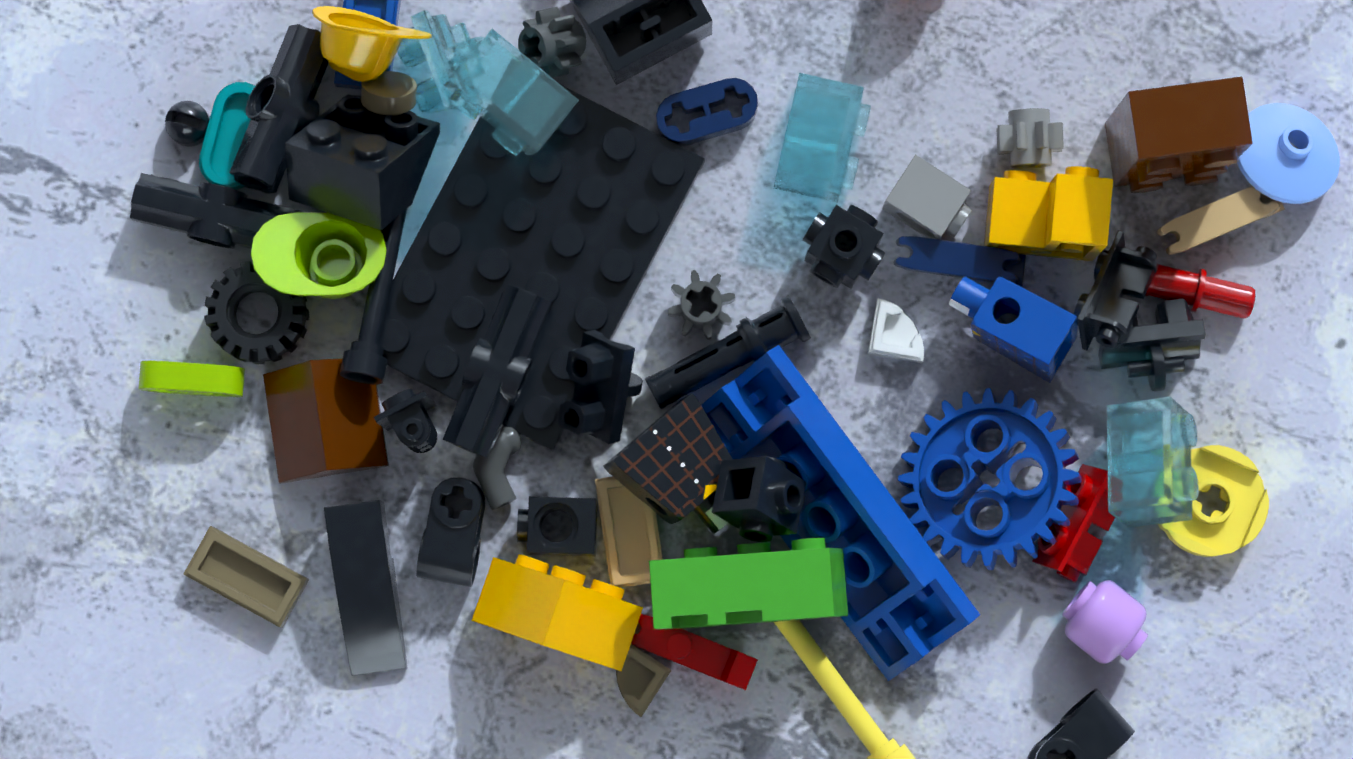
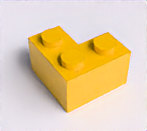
M1082 166L1066 167L1065 174L1057 173L1051 182L1036 181V173L1021 170L1004 171L1003 178L994 177L989 186L984 246L1007 249L1024 255L1093 261L1108 246L1113 179L1099 177L1098 169Z
M518 554L515 564L493 557L471 621L622 671L643 607L622 600L625 589L593 579L590 589L583 586L586 575L557 565L553 566L551 575H548L547 572L550 564L522 554Z

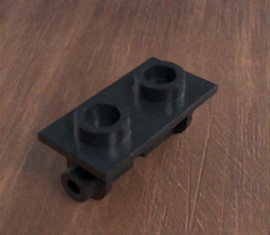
M1118 230L1110 249H1104L1099 254L1094 268L1095 282L1089 294H1081L1075 307L1074 315L1077 316L1082 349L1086 351L1093 337H1096V341L1106 348H1115L1118 343L1126 340L1139 310V302L1122 298L1123 294L1144 299L1158 269V264L1155 261L1157 254L1145 246H1139L1135 251L1127 249L1125 247L1123 231Z
M411 388L406 389L382 402L381 405L385 411L374 417L380 426L387 431L394 429L400 442L413 452L427 453L435 447L438 434L427 410L435 407L436 404L425 391L414 394Z

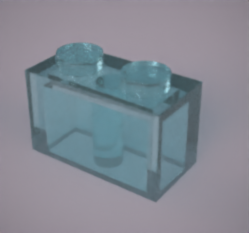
M494 29L489 30L482 36L443 85L453 93L448 100L455 108L472 120H475L480 115L496 128L492 137L505 149L517 156L521 151H524L528 156L537 153L579 101Z
M799 73L774 189L838 203L841 188L852 190L859 158L849 156L853 135L864 137L871 105L861 103L864 87Z
M1171 396L1107 405L1108 512L1128 528L1192 520V501L1197 500L1199 494L1197 475L1193 467H1191V447H1195L1197 444V427L1194 417Z

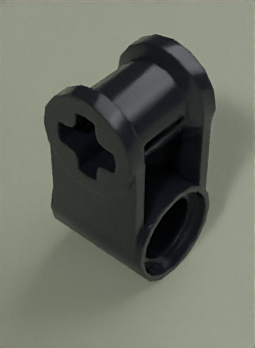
M461 477L449 478L442 481L434 489L427 525L422 536L416 568V576L418 578L469 587L473 586L480 555V534L486 507L485 495L475 482ZM458 487H463L464 497L472 499L471 510H462L459 514V519L453 517V508L445 506V499L447 495H456Z
M1096 688L1078 701L1061 718L1060 723L1034 745L1029 752L1028 759H1048L1046 755L1049 752L1052 754L1065 753L1066 759H1107L1128 741L1135 730Z

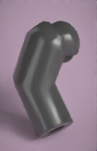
M502 427L488 459L476 454L473 462L474 473L492 510L505 506L517 499L504 472L510 455H513L521 448L520 434L512 427Z

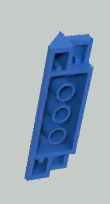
M779 345L766 352L737 378L720 388L701 404L732 459L759 456L773 457L783 461L786 464V469L806 481L804 504L800 513L797 534L780 536L790 550H792L791 540L825 538L826 548L843 549L848 616H842L841 618L888 681L922 659L935 647L980 616V613Z

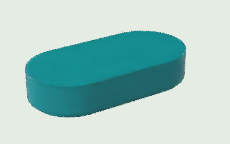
M247 82L229 84L215 98L199 156L200 171L209 183L235 190L244 187L233 180L234 177L229 172L251 120L246 115V104L249 95L255 87L253 84Z

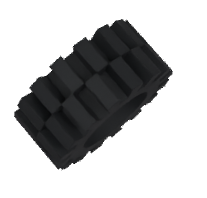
M250 261L240 263L241 267L235 270L232 267L228 268L223 272L225 277L220 282L215 279L211 285L213 293L211 297L206 296L204 306L208 308V315H204L206 325L212 332L210 335L213 340L228 354L245 363L248 361L254 364H265V361L270 360L277 362L283 359L282 355L286 352L292 353L298 347L296 345L300 337L304 339L307 332L305 322L309 320V310L306 308V296L280 293L268 286L256 273ZM255 292H262L272 296L278 307V317L275 324L268 331L260 334L245 332L239 326L236 316L241 300Z

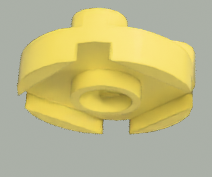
M1221 445L1204 446L1184 452L1165 467L1158 479L1154 494L1155 517L1158 526L1176 546L1188 553L1202 557H1213L1235 552L1257 537L1268 515L1269 498L1267 489L1264 490L1263 480L1258 474L1259 470L1241 452ZM1211 486H1216L1220 489L1219 499L1226 503L1223 512L1214 510L1210 516H1206L1201 512L1202 504L1197 501V495L1199 491L1206 493L1211 489Z

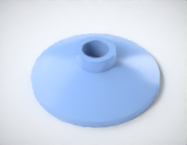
M1282 103L1263 105L1248 114L1253 144L1238 158L1237 164L1246 180L1256 190L1279 202L1303 204L1320 198L1331 188L1339 173L1340 156L1332 134L1317 117L1300 107ZM1289 142L1293 143L1298 149L1294 148Z

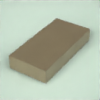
M210 526L183 575L280 628H283L309 581L307 577L214 526Z

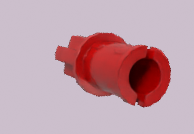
M1158 264V269L1145 295L1165 300L1185 299L1191 312H1196L1198 308L1243 319L1250 316L1256 299L1253 287L1206 276L1207 271L1205 269H1200L1198 273L1161 264Z

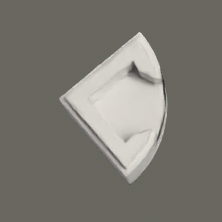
M878 298L868 354L922 363L924 358L923 340L914 322L899 306Z

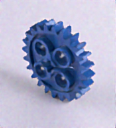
M986 388L982 403L978 404L965 391L962 395L963 408L955 410L949 402L944 400L942 401V409L945 417L941 421L928 414L923 417L931 429L927 436L911 432L910 437L920 448L918 453H902L901 458L914 469L913 472L899 475L898 481L903 486L914 488V491L906 494L900 500L906 508H919L909 519L916 529L930 525L923 536L929 546L944 539L940 554L945 559L949 560L961 549V562L967 568H971L977 555H982V560L988 570H994L997 555H1003L1013 568L1017 566V550L1024 548L1035 559L1038 557V552L1034 541L1039 537L1053 545L1057 542L1049 529L1052 523L1062 526L1070 525L1071 522L1060 509L1062 505H1078L1079 500L1077 496L1066 490V486L1082 482V477L1079 472L1066 469L1065 467L1073 464L1079 457L1075 449L1060 450L1071 437L1065 428L1050 432L1057 420L1051 411L1042 414L1037 419L1035 418L1038 411V404L1035 399L1030 398L1019 409L1017 408V396L1012 390L1006 393L1002 403H997L991 388ZM988 429L1001 430L1003 432V439L998 448L990 452L977 450V440L981 433ZM1019 443L1026 444V448L1022 453H1018L1010 458L1014 448ZM1029 466L1041 468L1043 475L1038 486L1031 490H1020L1016 487V477L1022 469ZM950 468L963 470V481L958 488L949 492L938 489L939 477L945 470ZM985 470L992 474L996 473L1000 480L999 484L994 488L988 484H983L979 477L981 473ZM970 499L965 506V510L960 515H955L953 512L954 508ZM991 505L1002 508L1003 516L998 526L991 530L977 528V515L982 509Z

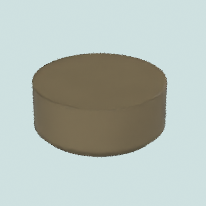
M384 71L376 79L361 82V103L373 113L392 116L401 115L410 111L416 105L417 83L409 75L395 71Z

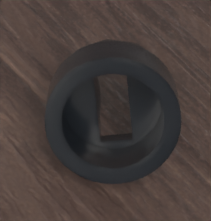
M178 102L167 112L165 118L166 131L176 143L182 146L192 147L199 145L204 141L210 116L196 102ZM179 114L198 119L200 123L197 129L183 123L174 122V119Z

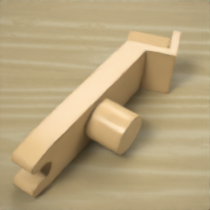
M1251 186L1172 219L1160 227L1157 233L1159 236H1164L1168 233L1176 236V243L1166 248V253L1172 255L1194 248L1262 218L1265 219L1285 210L1282 202L1265 196Z

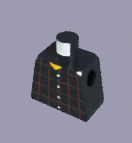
M693 393L678 401L603 465L609 474L669 524L681 521L691 511L697 514L712 534H715L728 524V522L713 514L712 508L722 460H730L732 457Z

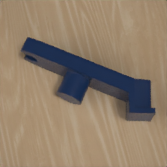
M902 236L896 240L897 246L906 247L910 250L909 258L898 257L894 260L893 263L896 267L909 271L958 278L966 276L972 280L995 282L998 277H1003L1023 288L1026 255L1018 254L1017 252L1002 248L918 236Z

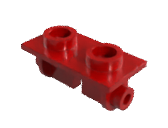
M1082 464L1078 471L1082 477V482L1066 486V490L1077 496L1079 500L1078 505H1062L1060 509L1071 522L1070 525L1062 526L1052 523L1049 529L1057 542L1053 545L1039 537L1038 557L1032 560L1035 564L1056 570L1058 575L1074 583L1077 582L1080 574L1087 575L1103 542L1087 532L1091 524H1094L1102 530L1109 531L1126 499V496L1122 494L1126 487L1124 482L1113 477V473L1108 470Z

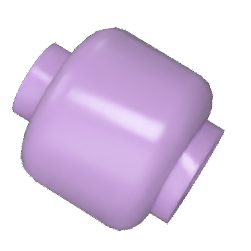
M1111 580L1102 581L1097 585L1091 581L1087 582L1062 613V616L1068 620L1065 627L1066 636L1101 664L1113 661L1118 655H1121L1128 661L1148 637V634L1141 629L1146 620L1145 607Z

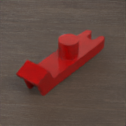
M645 614L640 615L638 623L641 625V630L638 634H634L631 642L632 645L743 690L747 689L758 659L683 629H654L653 617Z

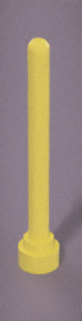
M800 620L774 622L871 755L867 759H916L905 744L899 746L894 738L891 740L886 738Z

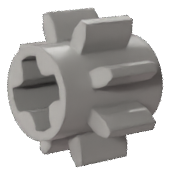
M1027 108L1012 110L1008 112L1009 125H997V154H1010L1011 168L1025 169L1051 166V152H1062V149H1064L1063 123H1050L1049 109Z

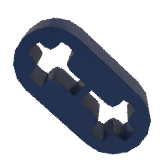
M726 78L672 94L665 98L658 107L656 114L657 129L662 137L680 146L691 145L739 131L749 126L755 119L758 108L757 94L753 86L739 78ZM734 91L737 99L747 98L749 102L742 106L741 116L737 118H732L729 110L713 114L710 111V108L725 103V93ZM682 106L685 114H692L703 110L704 116L691 120L689 122V131L686 133H680L677 126L674 125L667 127L665 121L672 118V109Z

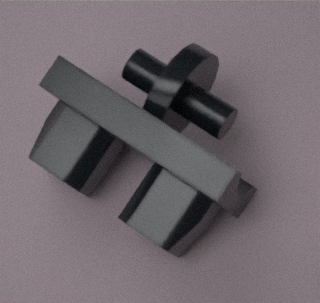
M1185 299L1163 301L1157 304L1155 316L1157 324L1139 326L1136 315L1124 342L1118 343L1115 348H1106L1100 345L1098 353L1101 369L1127 366L1129 378L1148 376L1151 390L1162 391L1166 387V374L1184 372V360L1200 358L1201 339H1205L1206 335L1203 319H1193Z
M596 330L583 332L581 348L568 352L566 371L570 380L575 381L573 399L566 400L563 404H560L558 424L561 427L577 435H591L607 444L620 441L627 397L639 395L643 385L642 378L631 373L635 348L627 344L611 341Z

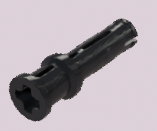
M789 295L781 299L780 306L758 318L750 320L746 317L740 320V324L736 325L737 331L722 340L693 353L663 371L661 370L652 376L646 377V383L660 409L723 377L740 366L742 367L753 360L756 362L777 345L782 348L797 339L802 342L811 339Z

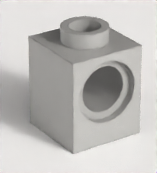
M915 154L888 195L882 209L926 238L940 240L945 232L955 237L972 211L971 208L964 205L971 190Z

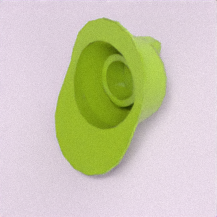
M295 212L278 215L262 225L254 236L251 258L254 270L263 282L280 293L340 299L361 291L376 280L384 267L387 249L383 234L378 229L330 213Z

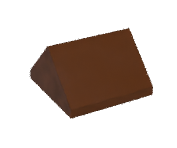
M342 358L309 360L263 374L280 484L389 466L384 429L374 419L375 416L381 413L377 385L358 383L340 376Z

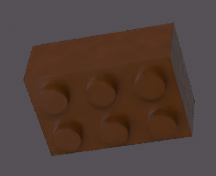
M1242 76L1129 91L1105 122L1114 187L1129 185L1131 193L1156 191L1164 188L1163 182L1184 178L1185 186H1197L1218 181L1217 175L1227 172L1228 167L1231 164L1237 163L1238 158L1253 144Z

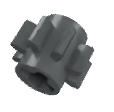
M552 7L536 11V18L523 21L524 29L518 38V49L521 58L530 66L531 70L544 68L546 78L550 79L567 75L570 67L582 64L580 57L586 48V35L582 25L575 19L573 14L561 17L559 8Z
M692 270L691 284L685 289L676 284L671 286L673 294L681 299V305L670 307L668 309V316L678 317L682 315L686 321L682 328L683 336H687L694 327L703 329L704 336L707 340H710L712 338L711 326L717 321L727 326H730L732 323L729 315L722 312V305L734 302L735 294L725 293L721 295L718 290L721 280L720 274L717 273L713 276L709 283L700 281L699 274L696 270ZM704 293L710 294L712 296L711 307L715 312L710 314L703 311L698 318L692 316V303L688 300L690 296L700 299Z

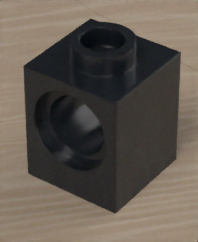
M529 496L528 509H518L517 542H527V553L530 555L596 557L597 499ZM554 511L567 513L573 522L571 534L561 542H551L542 533L541 527L544 518Z

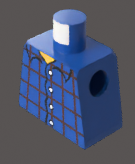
M964 276L949 301V306L973 319L971 329L975 339L1048 383H1051L1078 337L1076 315L1003 277H998L989 290ZM1004 314H1013L1018 317L1009 324L997 322V319Z

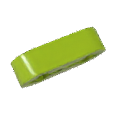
M141 361L138 390L170 394L243 397L245 369L215 364Z

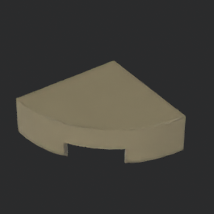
M632 644L630 645L622 671L616 670V678L622 697L637 715L643 716L671 672V669Z

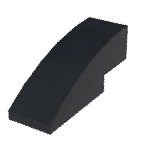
M375 500L324 507L333 577L351 676L408 668L394 559L391 558L384 502Z

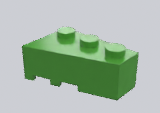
M825 538L791 540L792 550L771 552L770 542L737 545L738 554L717 556V547L684 549V558L649 561L654 629H688L848 616L843 549L826 548Z

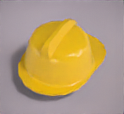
M320 6L312 10L313 16L321 21L320 48L323 57L328 60L332 69L356 81L367 82L378 78L391 65L403 38H432V34L428 32L395 26L376 16L352 9Z

